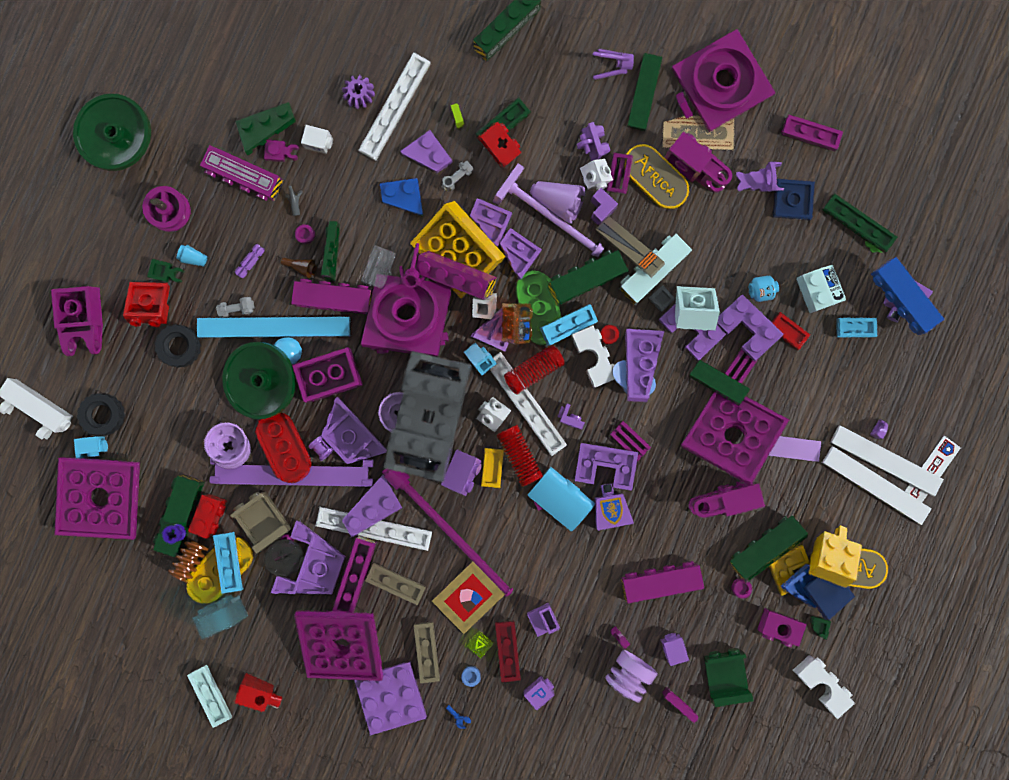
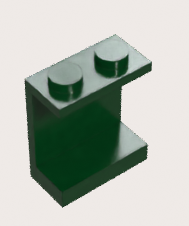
M738 648L729 649L726 653L713 651L709 655L704 656L710 699L714 707L754 701L753 694L748 689L744 659L747 657Z

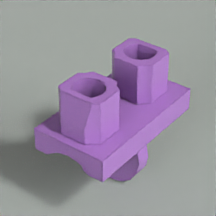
M594 122L588 123V126L581 130V142L577 144L578 149L584 148L585 154L589 153L591 161L598 160L610 152L609 144L607 142L600 143L599 138L604 136L603 126H595Z

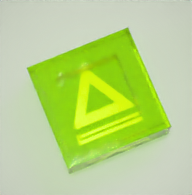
M479 630L466 646L478 657L482 658L494 642Z

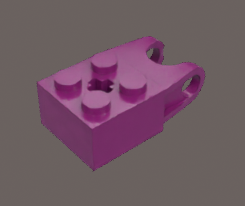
M684 131L664 157L689 181L693 183L696 180L712 192H721L732 179L731 170L712 154L710 148L699 144L692 134H686ZM720 171H724V172L727 173V175H728L727 180L725 179L724 175H723ZM712 182H713L714 184L718 185V186H721V187H720V188H715V187H713Z
M87 286L51 289L54 328H57L63 353L66 356H73L79 339L83 338L91 354H99L102 348L103 331L100 288Z
M741 480L737 481L734 486L729 484L717 487L718 490L695 496L691 498L688 504L690 512L702 518L718 514L728 517L765 507L759 483L753 482L750 486ZM703 503V509L698 511V505Z

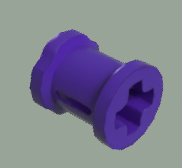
M180 524L168 526L162 533L164 541L170 544L183 540L186 536L185 528Z

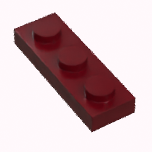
M515 620L495 622L501 682L519 681L521 678Z

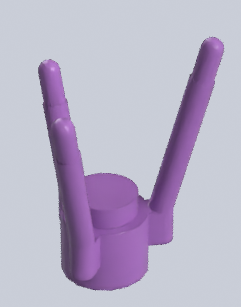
M603 49L593 52L594 56L616 59V67H620L619 70L595 75L593 79L627 74V70H632L633 54Z

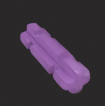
M258 244L254 245L251 249L253 251L247 254L240 263L241 266H238L235 270V274L240 278H244L247 275V270L250 271L259 259L257 257L264 253V249Z

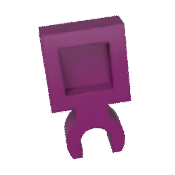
M266 140L264 154L266 161L285 162V157H289L291 160H298L297 155H291L292 150H299L297 145L291 144L286 147L285 141Z

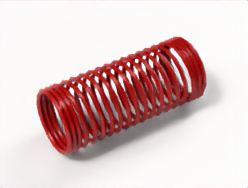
M549 345L542 352L540 351L504 374V379L512 392L518 395L529 388V386H532V384H535V382H538V380L540 381L546 375L552 373V371L554 372L564 366V359L554 345ZM520 374L522 375V377H523L524 380L526 381L527 385L525 384V382H524L523 379L521 378Z
M515 425L496 436L498 440H501L500 443H503L501 446H504L503 449H506L504 452H508L506 455L511 454L507 457L508 459L511 458L509 461H513L510 464L519 462L512 466V468L518 466L514 469V471L518 470L515 474L524 471L516 477L527 473L518 478V480L523 479L519 482L523 487L540 479L543 475L541 470H538L539 467H536L538 464H534L536 463L535 458L532 457L533 454L529 451L530 448H527L528 445H526L527 442H524L525 439H522L524 436H521L522 433H519L521 431L518 425Z

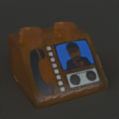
M502 303V342L513 344L530 343V338L532 337L530 319L533 316L531 304Z

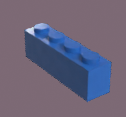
M897 257L888 260L871 273L874 283L883 289L887 300L893 302L897 308V313L906 319L912 332L917 335L925 334L944 320Z

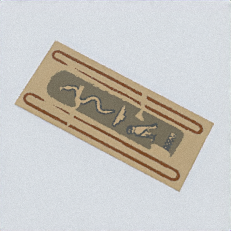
M682 116L664 122L663 147L671 148L684 131L686 134H692L699 144L705 145L710 149L733 150L734 119L711 132L708 131L700 116H692L688 119Z

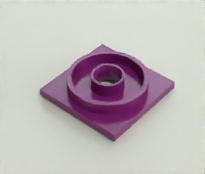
M738 29L673 65L671 68L709 132L775 95L774 89ZM720 70L731 72L734 78L733 84L730 86L720 85L716 79L717 73Z
M377 274L362 337V347L410 354L413 351L438 358L452 287L438 282L423 280L421 286L416 285L413 288H409L404 283H400L401 277ZM401 306H413L415 308L414 316L408 320L400 319L397 316V310Z
M714 392L681 444V447L751 486L788 424L789 419L748 397H745L741 405L738 406ZM730 428H737L742 431L744 439L739 444H732L725 439V432Z
M59 457L54 535L136 539L140 462ZM103 488L107 491L109 497L106 505L98 506L92 501L91 494L94 489Z
M344 611L296 612L295 620L307 678L382 681L383 670L374 614L348 613ZM343 638L347 640L350 645H340L335 640Z

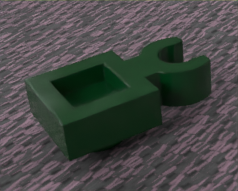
M152 259L147 277L167 283L169 278L177 283H182L181 279L176 278V274L178 272L185 273V271L178 267L172 269L173 264Z

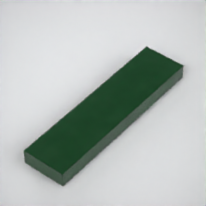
M648 53L643 55L628 120V128L646 131L663 58L661 56Z
M835 193L822 209V211L884 254L898 238Z

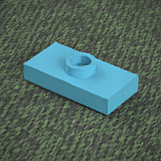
M877 318L836 319L837 338L877 337Z

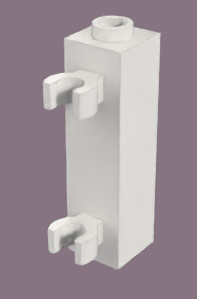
M7 378L0 388V397L5 400L0 404V412L2 414H10L15 406L41 423L43 426L36 433V436L40 439H48L52 431H66L71 425L72 415L19 380Z

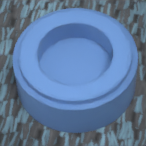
M475 666L464 668L461 675L462 682L469 687L476 686L481 678L479 669Z

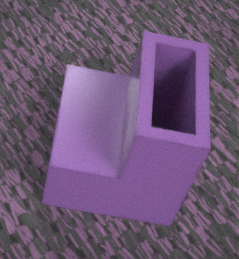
M602 188L592 196L591 202L597 209L593 212L591 219L600 226L618 206V203Z
M549 603L527 612L537 637L547 632L551 634L560 629Z

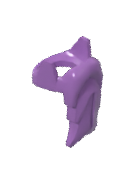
M768 162L766 168L760 169L758 172H750L749 174L737 172L736 177L740 182L737 190L783 191L784 188H780L776 184L775 168L781 166L782 163Z

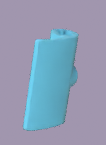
M552 467L543 474L540 481L528 493L532 500L570 531H573L595 505L577 486L568 479H565Z

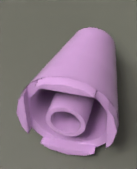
M538 181L532 185L530 195L555 215L572 224V220H576L583 202L580 198L581 195L585 196V188L579 185Z

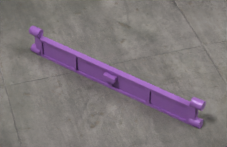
M210 458V464L215 465V476H210V484L373 486V479H368V467H373L374 464L371 459H363V467L311 466L308 475L303 480L296 483H286L275 476L270 465H241L235 469H225L219 467Z

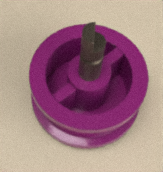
M156 187L148 192L143 201L142 209L146 220L160 230L167 232L177 231L184 227L190 218L191 208L187 198L172 187Z

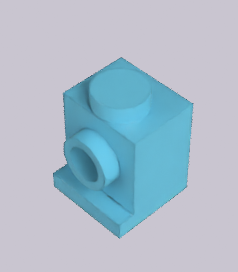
M474 343L464 351L481 375L497 364L484 346L480 348Z
M105 436L74 439L76 458L99 456V452H106L108 450Z

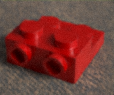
M130 282L123 313L126 321L136 327L141 326V323H148L153 327L166 324L169 311L167 304L169 284Z

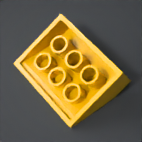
M455 201L446 203L410 243L414 248L416 243H419L418 252L420 254L430 251L487 274L492 272L506 257ZM452 288L461 299L467 294Z

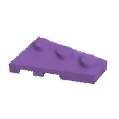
M384 475L378 479L342 520L351 537L358 535L402 509Z

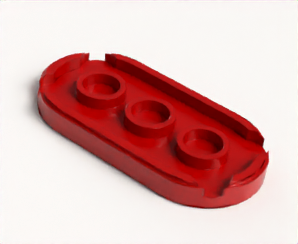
M282 412L270 418L260 419L255 431L256 437L275 476L286 483H296L303 480L311 469V458L293 420Z

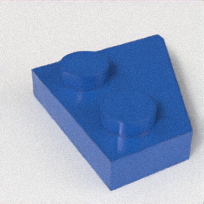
M417 178L380 184L383 204L423 216Z
M805 564L785 581L781 588L806 605L816 608L803 589L805 585L816 577L809 574L810 565Z

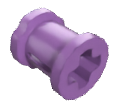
M321 436L308 446L319 455L320 461H323L334 451L333 448H329Z

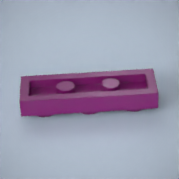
M788 115L781 135L836 151L838 150L843 131Z

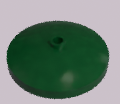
M104 94L87 102L79 111L74 122L73 138L78 152L87 162L102 170L118 171L134 165L143 157L150 143L151 125L145 111L132 99L120 94Z
M266 342L244 344L232 352L224 366L222 381L225 395L233 408L242 415L252 419L270 418L281 413L290 404L296 387L295 372L290 359L278 347Z

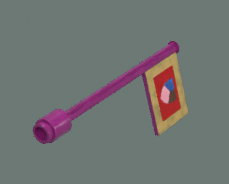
M385 469L382 472L385 475L384 478L396 490L399 488L404 490L472 560L432 600L448 619L465 634L503 596H509L513 592V588H510L409 484L410 481L408 479L410 476L407 473Z

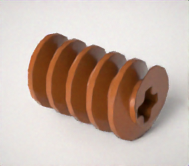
M192 540L191 542H184L188 547L187 549H180L184 555L176 556L180 562L172 563L175 570H168L170 575L188 583L186 579H193L189 572L197 571L193 565L201 564L197 558L205 557L201 551L209 550Z

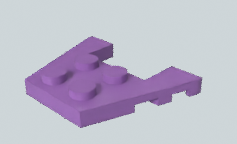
M297 520L290 538L309 544L297 581L278 575L271 593L333 594L346 556Z

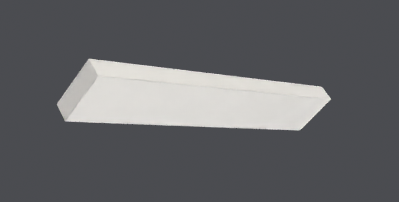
M415 53L412 54L359 148L360 153L375 161L377 160L430 66V61Z
M501 352L495 355L493 359L497 364L490 371L547 451L553 456L567 446V444L528 389L518 395L512 392L504 379V374L511 371V369L513 370V368Z
M842 426L837 427L830 441L835 446L931 496H936L944 480Z
M835 447L830 448L822 461L824 465L919 525L923 524L931 511L930 507Z
M320 507L315 526L349 533L342 522L348 513ZM381 520L359 533L358 536L428 551L432 531Z

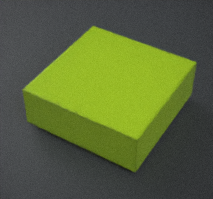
M453 104L451 105V110L456 127L459 129L464 126L459 105Z

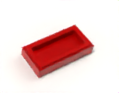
M781 312L772 320V323L784 334L781 338L796 350H800L810 337L808 332Z

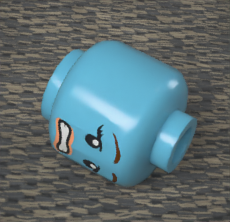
M771 276L755 277L752 283H749L750 297L754 298L757 302L773 300L776 292H779V284Z

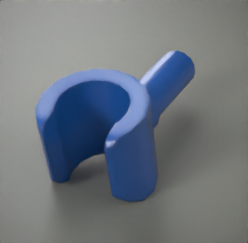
M450 705L446 707L455 717L457 727L466 729L463 725V720L466 723H471L470 718L460 716Z

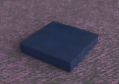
M777 179V186L784 188V190L774 191L773 218L812 220L815 182Z
M814 577L803 587L825 620H830L855 597L848 586L845 588L818 577Z

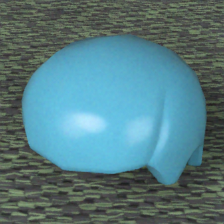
M286 337L275 342L274 346L281 349L287 355L292 365L301 358L302 349L299 342L295 339Z

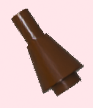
M284 257L281 260L282 265L292 267V269L307 278L315 275L317 270L314 260H292Z

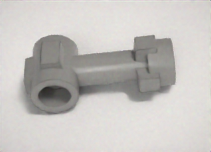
M468 161L461 162L459 164L460 169L452 176L442 178V188L444 191H453L455 189L454 183L465 174L469 176L472 173L473 167Z
M244 297L239 299L240 303L227 305L226 302L217 305L216 309L219 317H229L228 313L242 311V314L254 313V302L251 301V297Z

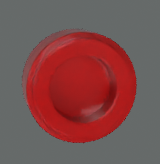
M606 325L600 331L601 341L605 344H613L619 338V331L613 325Z

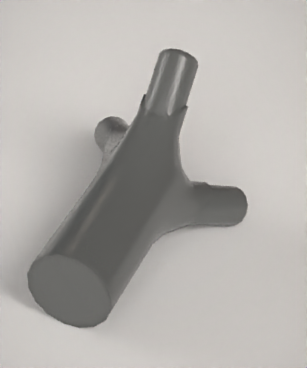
M288 186L290 196L286 194L285 197L291 204L292 215L299 216V198L303 192L300 190L295 195L292 186Z

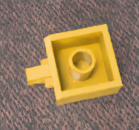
M841 525L835 529L834 534L826 531L823 532L814 542L809 574L846 588L857 579L862 545L846 539L847 528Z

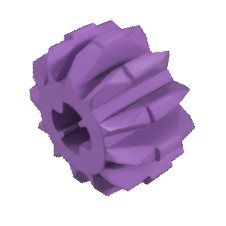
M359 75L355 79L354 76H351V82L345 80L347 87L342 88L343 93H345L343 98L348 100L349 106L355 105V108L358 109L360 104H362L366 108L365 102L372 103L370 97L375 96L374 91H372L374 86L369 83L367 77L362 79V76Z

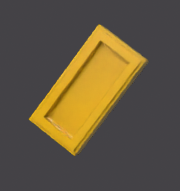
M485 448L481 486L500 488L504 450Z

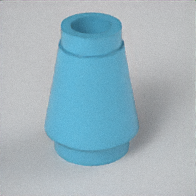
M181 245L176 258L181 263L204 267L208 256L189 245Z

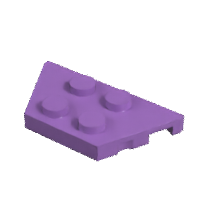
M336 397L321 437L347 464L386 453L387 449L343 401Z

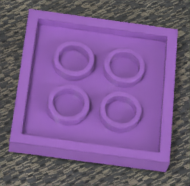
M411 661L382 669V681L354 680L370 735L427 718Z

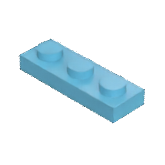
M588 304L541 327L540 331L547 346L598 322L591 304Z
M235 533L213 535L221 593L243 590Z

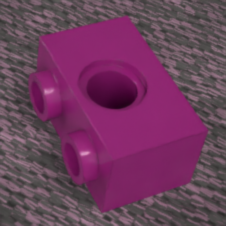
M764 608L757 630L762 633V637L773 641L776 638L781 640L780 643L785 646L792 647V645H796L799 647L807 624ZM780 625L785 626V629L782 633L777 632V629Z

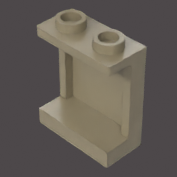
M259 491L249 497L250 501L245 505L241 503L233 508L234 513L230 515L231 518L237 520L254 544L252 548L256 554L292 530L266 492L259 493Z

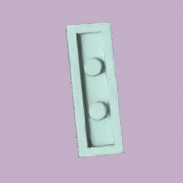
M205 665L189 673L187 676L212 727L214 728L231 719L232 715L208 666Z

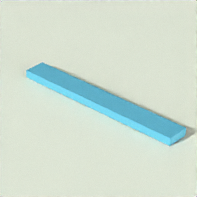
M350 317L197 318L198 338L351 336Z

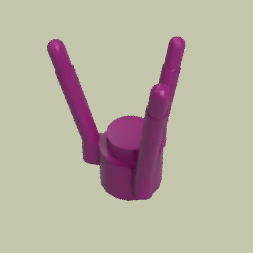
M419 243L415 245L410 269H407L404 273L403 267L399 266L400 283H404L409 288H413L416 285L421 286L422 281L426 278L424 276L420 277L419 272L415 269Z

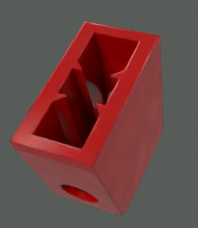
M245 673L234 703L264 712L267 705L278 708L283 697L273 694L274 685Z

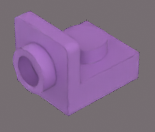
M566 404L565 407L561 406L557 416L560 418L559 422L582 430L585 422L581 421V417L571 414L570 417L567 416L570 404Z

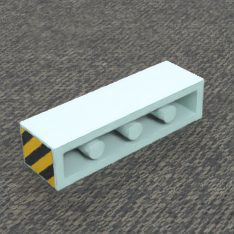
M677 234L673 237L669 235L661 243L663 247L659 251L656 248L652 251L665 262V265L652 278L636 266L634 269L636 273L631 277L627 275L620 282L622 286L619 290L634 305L692 251Z

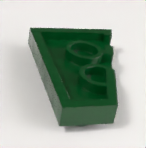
M287 102L236 121L247 156L253 153L252 150L258 145L262 146L267 143L266 140L272 135L281 133L295 123L296 119L290 103Z
M329 221V226H326L325 232L327 240L324 246L321 275L328 281H335L340 224L337 221Z

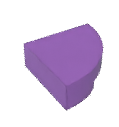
M881 419L878 420L870 433L871 436L875 439H883L887 432L888 424Z

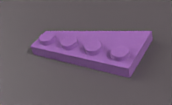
M626 329L627 401L647 402L664 331Z

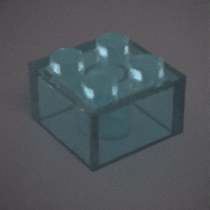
M229 595L216 603H211L198 610V615L193 617V621L203 640L238 624L248 617V614L240 596L238 595L233 598L232 595Z

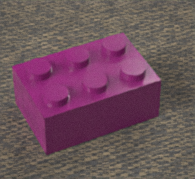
M348 347L292 365L305 403L363 386L352 349Z

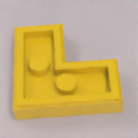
M803 545L793 548L769 566L780 595L788 593L781 588V585L794 574L793 570L803 567L805 564H810Z

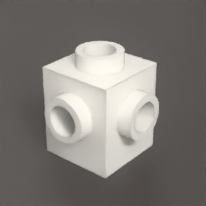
M605 159L593 160L580 168L584 183L588 189H596L597 191L600 188L604 189L607 187V183L613 180L611 170Z
M492 397L488 403L484 401L478 410L481 413L476 419L495 432L511 410Z

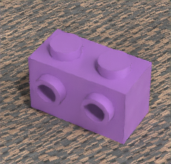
M456 449L446 472L445 480L441 485L466 496L473 488L474 482L472 481L475 475H478L481 470V460Z

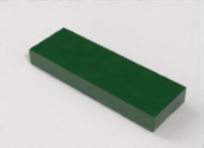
M518 97L475 134L478 137L495 122L503 123L508 131H510L530 115L531 111Z
M699 360L689 376L738 406L741 405L750 391V388Z

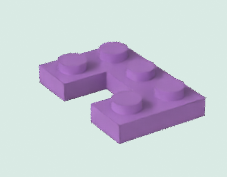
M743 295L721 313L717 321V325L727 335L740 323L745 325L754 334L741 348L754 362L784 335Z
M675 304L659 319L670 333L677 329ZM716 325V330L693 329L698 335L685 348L699 361L726 333L718 325Z
M581 443L575 481L594 484L597 465L616 468L613 488L632 491L638 452Z

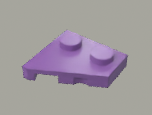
M430 130L401 150L403 156L415 160L416 163L426 166L436 173L452 163V159Z
M477 198L470 218L499 247L512 212Z
M511 228L499 244L519 280L523 278L542 250Z
M500 309L494 314L492 319L487 320L472 333L471 337L501 351H506L520 316L505 309Z

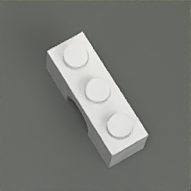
M591 326L572 334L571 338L578 354L583 351H591L596 355V365L586 371L592 387L596 388L614 380V364L609 363L607 357H610L606 346L602 347L600 342L602 336L599 329Z
M809 655L793 671L810 689L819 683H825L826 690L819 698V701L838 719L855 704L850 698L852 694L844 686L841 688L837 684L838 678L832 672L827 673L824 669L826 665L818 657L815 659Z

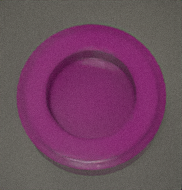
M303 224L295 230V237L301 244H310L315 238V232L309 225Z
M738 578L732 583V592L738 598H747L752 593L750 582L745 584L741 578Z

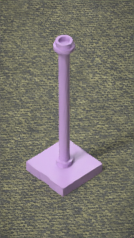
M518 163L495 195L493 202L499 206L508 192L515 194L593 251L591 255L598 257L604 249L601 243L596 245L517 187L518 184L515 182L524 170V167Z

